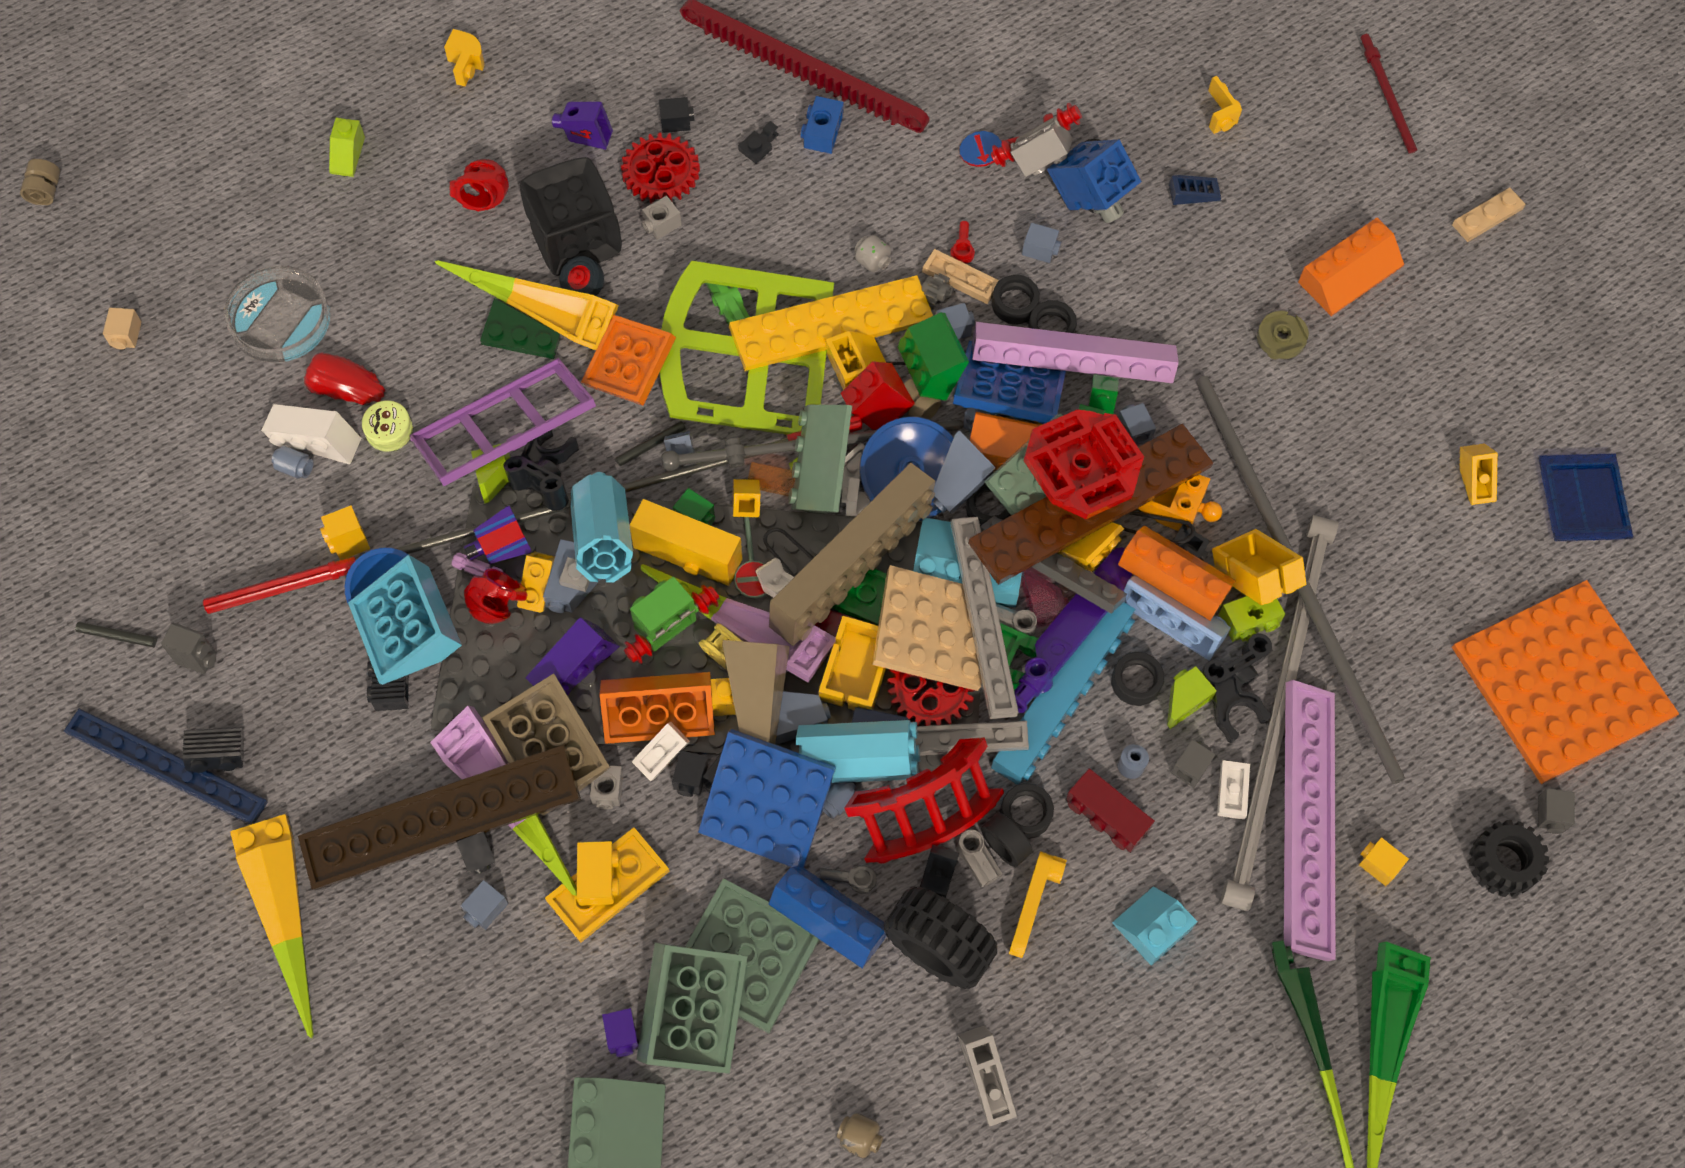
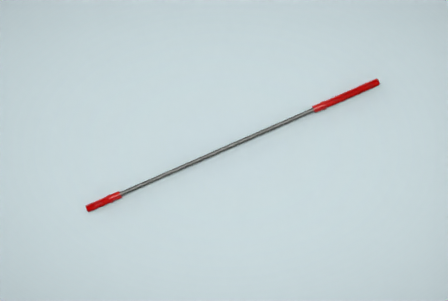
M851 416L849 433L861 430L862 421L860 416ZM801 431L787 434L785 439L771 443L796 440L797 436H801ZM747 456V457H745L744 459L751 458V457H755V456ZM725 459L700 462L625 483L622 486L625 488V493L723 466L729 464V462ZM569 499L568 505L561 510L552 511L544 506L515 514V518L518 523L570 509L571 499ZM480 525L394 549L401 550L407 554L415 553L475 536L473 530ZM354 556L336 562L331 561L326 565L208 597L203 600V606L205 611L211 614L327 580L340 579V577L347 575L350 567L357 559Z

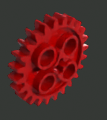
M661 132L658 133L657 138L649 134V140L647 141L640 137V144L638 145L633 142L632 150L626 149V156L622 157L623 165H621L623 182H626L627 190L632 189L633 196L640 194L641 201L649 197L650 204L655 199L660 200L665 196L671 202H673L672 197L674 196L681 200V193L689 195V187L695 188V180H699L700 163L698 155H695L694 147L689 148L688 141L681 143L680 136L672 140L671 133L666 138L662 137Z
M890 669L895 678L887 679V683L895 687L889 689L888 694L896 695L891 704H900L901 706L898 708L897 714L899 715L906 711V717L909 720L912 718L916 719L917 727L922 721L925 722L926 726H931V722H935L936 726L941 725L943 720L948 725H951L952 716L958 720L961 719L959 710L968 711L969 708L964 702H973L974 698L968 692L975 690L959 687L956 692L949 693L944 690V683L939 681L936 683V690L929 688L918 700L913 701L912 698L927 687L926 681L928 679ZM916 677L920 681L919 687L912 690L908 689L904 684L906 679ZM934 698L938 703L937 707L933 710H926L922 706L924 699Z

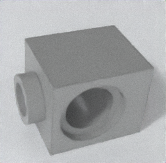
M667 196L642 209V226L648 234L652 233L657 240L682 226L680 212Z
M610 766L611 768L591 783L590 798L592 804L596 805L597 808L612 809L613 806H620L623 784L621 766ZM605 784L614 786L608 793L600 791V788Z

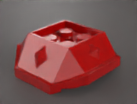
M1077 409L1032 429L1023 461L1052 504L1065 509L1067 512L1088 519L1132 498L1144 455L1117 415L1108 413L1103 415L1093 411Z

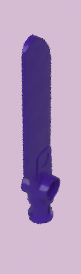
M1120 547L1114 549L1107 556L1094 574L1124 591L1127 582L1134 574L1118 565L1125 548ZM1076 593L1036 641L1037 658L1027 662L1025 673L1019 679V685L1014 690L1019 713H1025L1027 705L1033 697H1038L1040 694L1051 689L1055 675L1106 615V610Z

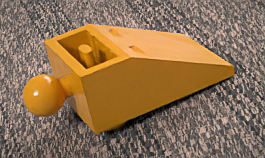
M1200 474L1137 508L1143 513L1181 519L1190 522L1192 525L1198 512L1208 522L1218 521L1222 516V507L1217 502L1202 503L1210 478ZM1154 519L1158 523L1177 531L1183 525L1181 523Z

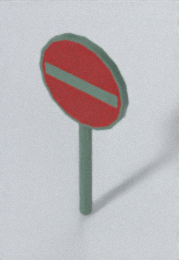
M744 517L749 561L738 567L735 572L734 583L736 589L742 595L748 598H760L765 596L766 593L762 589L756 570L763 566L764 563L754 561L749 517Z

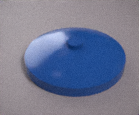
M919 417L899 418L879 428L866 443L859 465L861 484L870 502L910 463L934 479L936 483L954 439L952 435L939 424ZM935 497L931 503L932 511L926 518L934 517L942 512L933 503L936 499Z

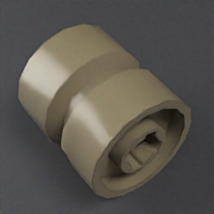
M43 159L30 160L27 163L25 179H23L20 190L22 198L35 205L52 204L60 176L59 167Z
M911 378L904 383L915 402L908 410L909 417L930 420L940 408L941 400L920 396Z

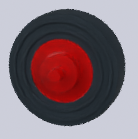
M579 256L569 260L560 273V287L562 289L597 296L604 284V273L601 266L589 257Z

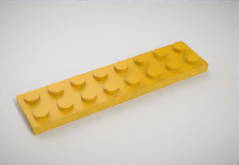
M916 275L729 323V329L744 371L825 351L826 339L847 331L863 333L875 338L906 330L908 327L932 317L933 314L922 291L919 278Z

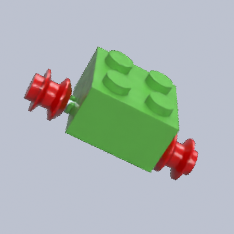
M673 576L668 581L663 580L658 583L654 591L646 597H639L630 608L634 629L638 634H635L636 641L634 643L625 642L627 648L624 649L627 657L633 663L637 661L642 664L643 655L646 654L651 657L652 650L655 652L694 623L698 611L709 614V606L718 607L717 600L720 598L714 588L711 586L707 588L705 585H701L702 592L700 594L692 592L690 596Z

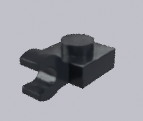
M772 121L768 122L761 134L753 131L738 145V150L757 164L772 150L770 142L779 135L775 131L778 129V126Z

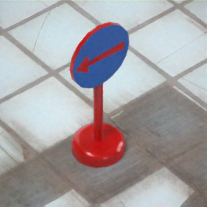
M1046 114L1043 117V123L1053 118V114ZM974 132L962 141L960 156L970 166L982 167L994 163L991 157L992 146L996 145L999 148L1002 146V141L992 132ZM1018 137L1007 139L1006 141L1015 144Z

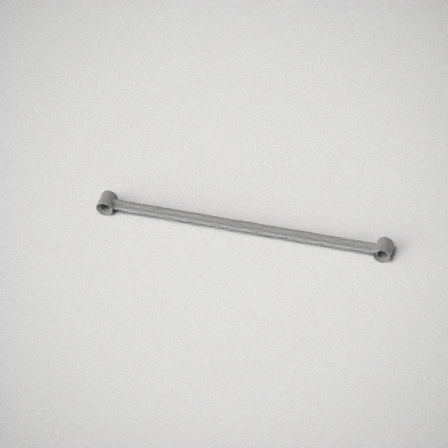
M1312 515L1306 537L1312 540L1305 566V575L1316 594L1327 543H1333L1339 522ZM1300 594L1297 600L1233 880H1226L1220 901L1223 905L1249 912L1255 895V887L1249 886L1285 730L1286 682L1296 681L1310 621V614Z

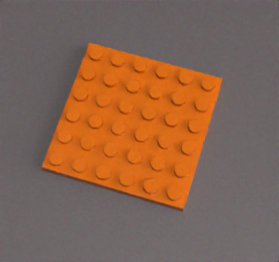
M1587 580L1459 641L1451 647L1541 785L1679 715L1677 709Z

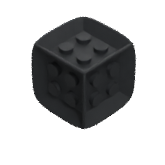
M590 158L571 159L534 172L521 180L520 193L526 216L530 221L531 230L542 257L553 275H560L564 265L575 257L585 256L597 263H601L614 257L621 251L622 240L619 222L605 184Z

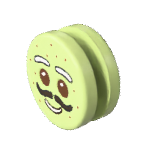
M380 401L373 404L366 410L362 418V429L367 441L371 446L380 451H394L402 448L410 440L409 435L413 433V425L404 406L394 401Z

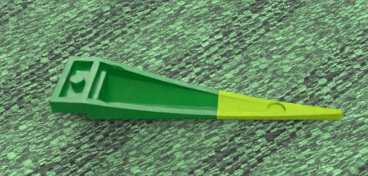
M1389 942L1378 944L1376 971L1372 972L1367 1168H1378L1396 1083L1417 1015L1429 985L1431 957Z

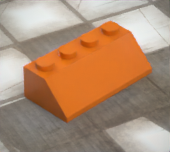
M1378 217L1305 266L1298 283L1330 316H1333L1404 266L1394 233Z
M976 412L970 442L997 470L1029 440L1032 429L1041 425Z
M1145 525L1136 532L1118 563L1125 570L1211 621L1236 582L1233 578Z
M710 672L601 680L600 703L605 744L652 740L670 722L685 737L715 735Z

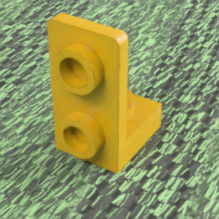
M539 552L526 555L521 584L527 588V599L525 601H518V608L540 613L544 611L545 602L543 595L555 556Z

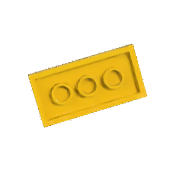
M634 827L613 843L614 850L619 851V867L614 868V878H619V895H614V904L580 906L577 896L572 895L563 884L545 897L546 902L580 943L670 872L666 864ZM575 873L571 878L577 887V873Z

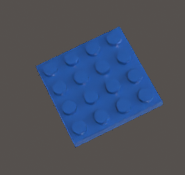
M969 341L966 350L969 363L958 380L953 404L964 408L985 410L989 413L1009 415L1017 419L1033 420L1041 424L1049 422L1058 414L1066 371L972 360L973 341Z
M730 729L698 833L790 867L800 866L804 868L836 767Z

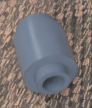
M282 446L280 449H276L272 455L273 467L277 471L297 479L301 477L307 478L312 471L313 460L305 453Z
M1136 744L1124 748L1118 760L1119 772L1129 779L1140 777L1149 762L1147 751L1142 746Z
M853 782L831 783L822 812L832 819L837 815H841L845 810L844 807L855 792V784Z

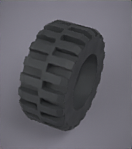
M922 887L907 889L884 922V932L887 938L906 957H909L915 964L921 966L940 980L961 989L975 987L997 955V942L994 940L993 935L987 931L986 927L976 921V918L966 913L957 904L955 905L949 899L941 897L931 890L927 891Z

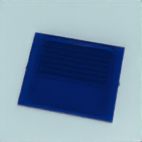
M1616 453L1540 455L1538 457L1554 541L1622 540L1633 538Z

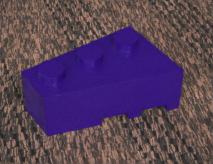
M580 617L525 678L534 686L550 675L555 674L566 694L569 695L578 683L620 646L598 625Z

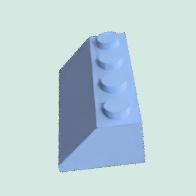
M1135 575L1129 579L1124 589V592L1127 593L1124 602L1135 608L1134 614L1209 661L1231 628L1218 616H1213L1211 621Z

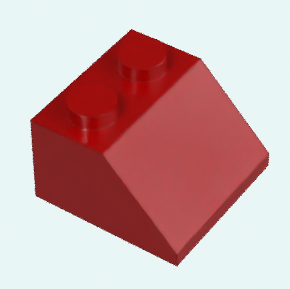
M872 361L840 393L845 403L852 406L851 413L854 416L859 415L861 421L872 430H878L888 422L901 418L915 404L893 364Z

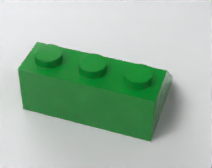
M940 312L908 327L906 333L899 341L898 349L919 395L947 401L969 360L946 314Z

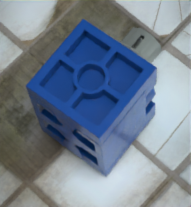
M1120 139L1081 142L1066 154V159L1047 168L1069 210H1079L1080 208L1084 210L1093 209L1094 213L1101 214L1105 223L1117 220L1124 214V210L1119 202L1124 195L1142 182Z

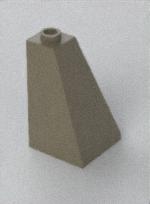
M723 640L722 646L739 732L775 745L789 646Z

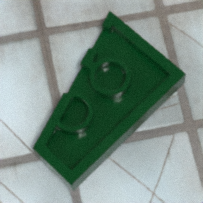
M494 298L480 342L481 345L554 359L561 337L560 333Z

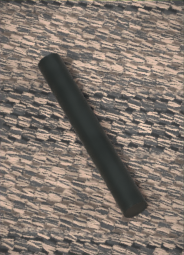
M679 421L617 456L615 461L621 467L663 443L665 436L680 433L686 430V427L682 421Z
M78 622L75 627L76 632L152 648H155L157 643V637Z

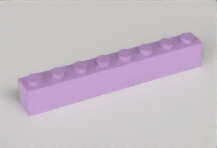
M976 322L972 342V360L1165 383L1174 382L1179 363L1176 345Z

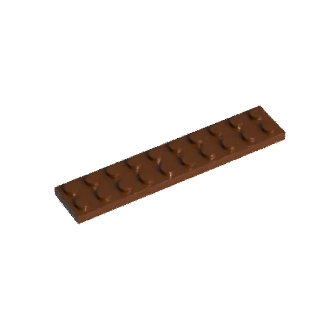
M1182 423L1138 447L1144 455L1134 494L1130 500L1093 517L1084 519L1052 504L1045 497L971 537L968 544L999 585L1210 469L1213 461Z

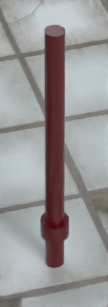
M1368 33L1363 34L1360 39L1365 48L1364 55L1366 60L1372 65L1408 154L1415 153L1417 151L1416 144L1381 64L1380 52L1377 47H1374Z

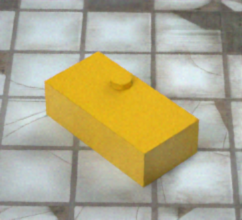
M642 500L630 523L633 548L680 566L689 574H700L730 586L735 572L742 562L740 537L648 500Z

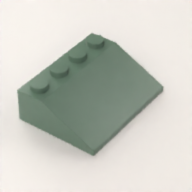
M851 405L804 406V410L800 411L798 423L799 426H802L801 436H797L795 443L798 460L793 463L792 477L795 478L794 488L790 489L788 502L792 504L791 510L820 514L837 513L839 511L852 411Z
M655 942L636 1060L648 1065L730 1074L747 956Z
M574 1077L568 1168H661L666 1085L608 1078Z

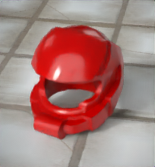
M479 159L465 167L463 176L450 181V196L455 198L466 209L475 211L489 210L495 208L505 198L509 188L508 177L505 170L497 162L489 159ZM469 183L480 194L473 196L470 193H466L464 185Z
M488 568L482 576H474L469 585L464 589L466 606L469 608L468 611L473 618L483 623L495 624L510 618L509 599L514 601H525L527 599V588L507 574Z

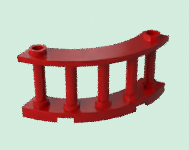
M985 737L959 739L956 745L940 759L942 764L933 771L925 769L907 778L906 785L891 789L890 785L854 792L844 809L848 817L860 816L864 818L873 841L872 847L864 858L866 863L878 862L884 864L894 859L928 850L932 847V844L940 845L973 826L997 805V802L1004 794L1003 788L988 789L979 764L980 757L988 747ZM970 769L977 788L976 793L969 801L961 782L962 774ZM950 783L959 810L943 820L934 794L937 790ZM922 798L926 804L933 826L914 834L904 807L906 804ZM888 810L894 811L903 837L884 841L874 814Z

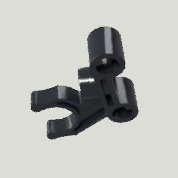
M550 430L527 442L521 456L508 458L503 466L510 487L513 490L521 491L530 487L543 495L546 507L549 510L558 511L568 505L569 499L561 473L556 465L566 462L575 452L579 451L577 439L570 437L560 447L554 449L541 447L546 440L553 437V432Z
M1257 633L1251 636L1242 648V656L1226 665L1223 661L1213 659L1206 663L1201 670V673L1216 689L1213 697L1216 726L1224 733L1229 743H1233L1239 737V732L1232 727L1229 721V713L1233 707L1246 706L1251 708L1262 724L1271 718V713L1265 708L1259 696L1241 690L1242 687L1259 676L1254 666L1262 662L1272 649L1271 640L1264 634ZM1253 646H1257L1261 651H1255Z

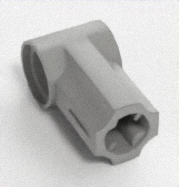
M996 604L1000 623L1035 637L1037 618L1033 612L1029 610L1016 611ZM1027 625L1029 628H1021L1019 626Z
M967 830L962 833L956 844V852H959V857L964 859L980 887L983 888L1000 878L1003 874L984 845L983 836L976 830ZM963 841H973L977 849L974 851L967 850L963 845Z

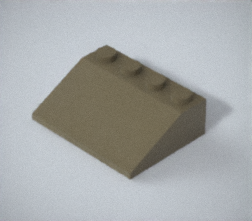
M555 674L550 675L482 717L508 763L561 745L566 746L579 792L611 768ZM547 811V812H544V813H541V814H542V815H546V814L549 813L550 811Z

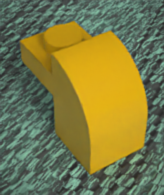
M453 29L444 48L447 60L456 63L453 69L456 84L466 86L468 80L474 77L475 69L483 71L484 57L480 42L475 36Z

